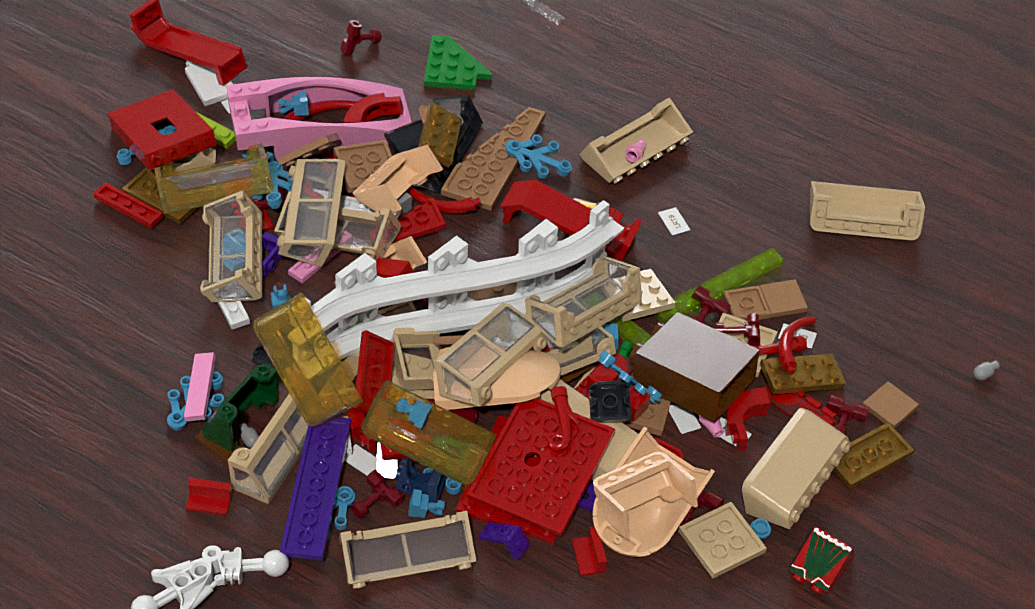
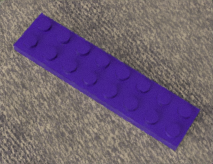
M311 414L280 548V552L287 557L323 561L350 433L351 418Z

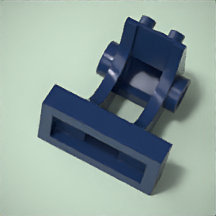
M409 454L407 459L403 458L401 461L404 465H399L394 478L398 480L395 487L406 494H412L414 489L421 490L422 494L429 495V502L437 503L447 479L446 462H437L433 471L421 473L416 467H413L411 454Z

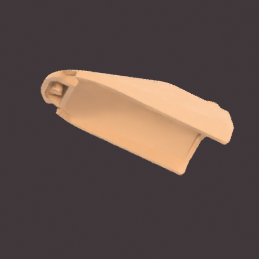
M483 345L456 370L469 380L474 381L503 354L493 346ZM450 347L440 349L438 357L441 356ZM499 347L505 352L510 349L508 347ZM528 350L490 384L491 396L481 406L519 403L539 397L540 392L545 389H552L558 382L561 375L559 362L548 353ZM434 368V398L438 411L481 407L440 396L436 369ZM456 376L457 379L453 383L452 393L449 395L473 401L471 387Z
M644 426L615 469L651 453L663 452L695 478L698 499L715 471L713 469L708 471L693 467L659 445L648 432V428ZM658 496L627 510L629 516V538L625 539L608 523L596 497L593 506V523L600 539L609 548L622 555L642 557L659 551L670 541L692 508V505L684 498H680L675 502H668Z

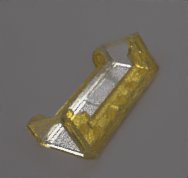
M263 143L250 146L246 151L247 158L178 172H174L170 164L155 168L163 213L167 214L201 207L242 190L248 197L274 192ZM236 196L224 200L222 202L236 200Z

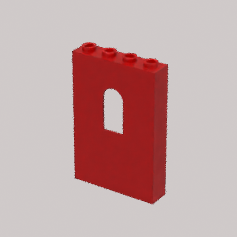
M173 89L107 113L111 128L149 171L217 145L213 129ZM167 118L177 130L171 134L162 135L151 124Z

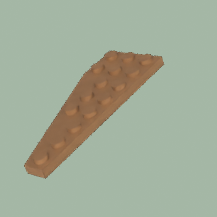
M528 107L515 118L513 123L503 127V131L499 134L496 133L479 146L478 151L473 155L469 154L463 163L459 162L454 167L441 189V195L456 200L468 197L476 199L479 197L482 204L477 207L491 211L519 163L516 157H511L507 154L505 149L506 143L510 140L523 142L532 139V136L536 134L545 118V112Z

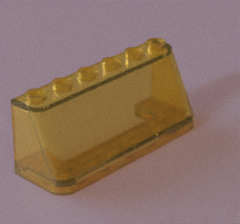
M303 293L291 298L254 321L253 328L308 425L318 426L363 402Z
M388 380L385 381L375 396L362 423V431L366 436L465 485L471 484L475 480L496 437V434ZM400 398L407 400L412 406L417 400L433 406L427 422L421 429L414 426V422L408 420L409 413L395 410V406Z

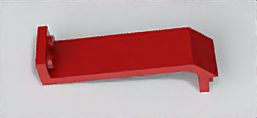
M149 0L129 14L132 26L129 28L145 46L214 69L219 85L224 86L247 69L241 47L170 24L163 16L159 0Z
M537 180L514 182L500 206L503 208L502 213L505 214L502 221L509 224L515 212L521 210L542 221L545 219L549 220L559 230L571 236L585 228L590 218V210H592ZM635 219L633 225L629 223L627 227L620 224L624 227V231L611 241L606 251L607 255L622 262L642 221Z

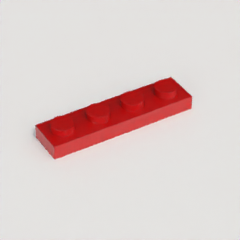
M106 182L93 193L94 199L151 229L164 218L161 211Z

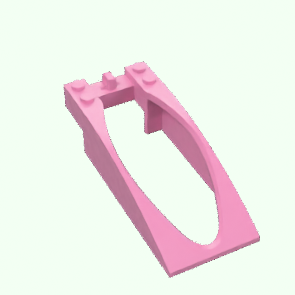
M294 77L226 85L237 149L245 150L273 146L275 161L277 158L326 135L337 133L340 140L336 141L337 145L325 149L326 151L333 152V148L338 146L386 140L385 132L412 122L403 89L375 82L332 77ZM301 91L306 92L308 104L327 100L359 101L373 94L384 93L385 97L400 96L404 108L403 114H400V117L397 119L360 123H318L270 117V113L280 112L279 107H283L279 106L278 100L292 101V96L299 95L298 92ZM265 109L266 118L251 120L249 110Z

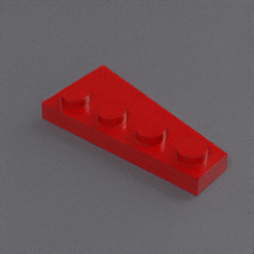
M433 197L428 199V202L422 206L419 204L413 208V211L408 214L403 213L398 217L397 220L401 224V228L392 243L410 236L415 239L446 228V223ZM379 228L370 232L373 245H375ZM384 231L380 243L382 248L386 247L395 231Z

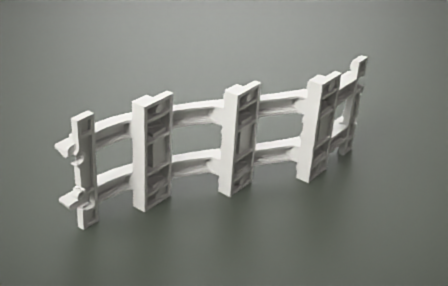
M603 200L590 210L589 224L581 231L562 241H557L558 227L545 219L519 239L518 254L511 257L476 262L468 258V244L458 236H455L428 257L427 271L383 278L377 275L376 261L364 253L335 274L336 288L312 306L311 301L304 297L290 308L291 324L296 327L288 336L293 341L294 354L292 359L296 361L292 365L295 368L291 371L308 377L311 383L314 382L317 375L322 374L341 359L360 350L361 332L366 330L389 341L392 339L395 328L411 327L415 329V332L440 331V334L467 330L475 327L501 303L510 304L526 316V298L537 295L540 297L541 302L593 275L592 268L594 263L607 256L605 245L623 232L624 227L609 216V204ZM586 259V263L561 279L555 280V272ZM611 262L612 275L619 270V265ZM517 282V291L513 295L475 301L467 296V291ZM428 298V309L387 317L378 314L379 307ZM510 308L511 321L523 318ZM338 323L339 327L314 345V337H318Z

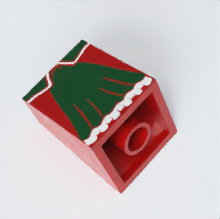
M815 526L789 569L793 575L791 578L800 584L804 582L811 586L810 589L819 595L824 593L828 596L854 559L853 547Z

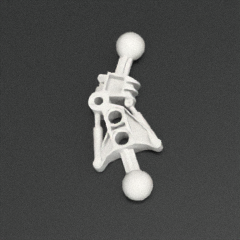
M208 546L202 552L203 558L191 562L188 560L163 570L154 569L151 572L153 581L164 585L167 589L153 597L149 595L138 596L132 602L131 609H159L175 598L181 604L180 609H195L213 592V588L216 585L224 586L228 581H230L231 585H234L235 580H238V584H242L243 572L264 570L269 576H281L288 569L289 559L280 550L269 551L264 555V558L242 559V551L239 547H236L234 552H229V550L221 551L218 546Z

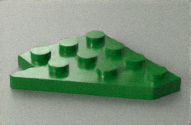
M432 35L424 86L475 90L477 79L492 80V73L449 36Z

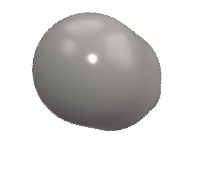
M997 361L992 363L984 362L976 366L973 371L974 377L978 380H985L994 374V370L1000 367Z
M242 423L239 426L242 432L241 439L248 448H252L260 436L255 429L249 428L246 423Z

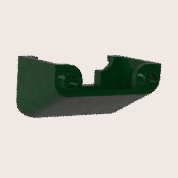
M266 364L255 367L202 427L203 436L232 452L238 445L234 439L236 435L235 431L232 430V426L250 406L260 409L263 404H270V406L274 407L279 402L278 370Z

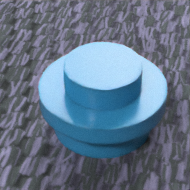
M756 519L750 525L759 539L767 538L770 535L771 527L765 519Z

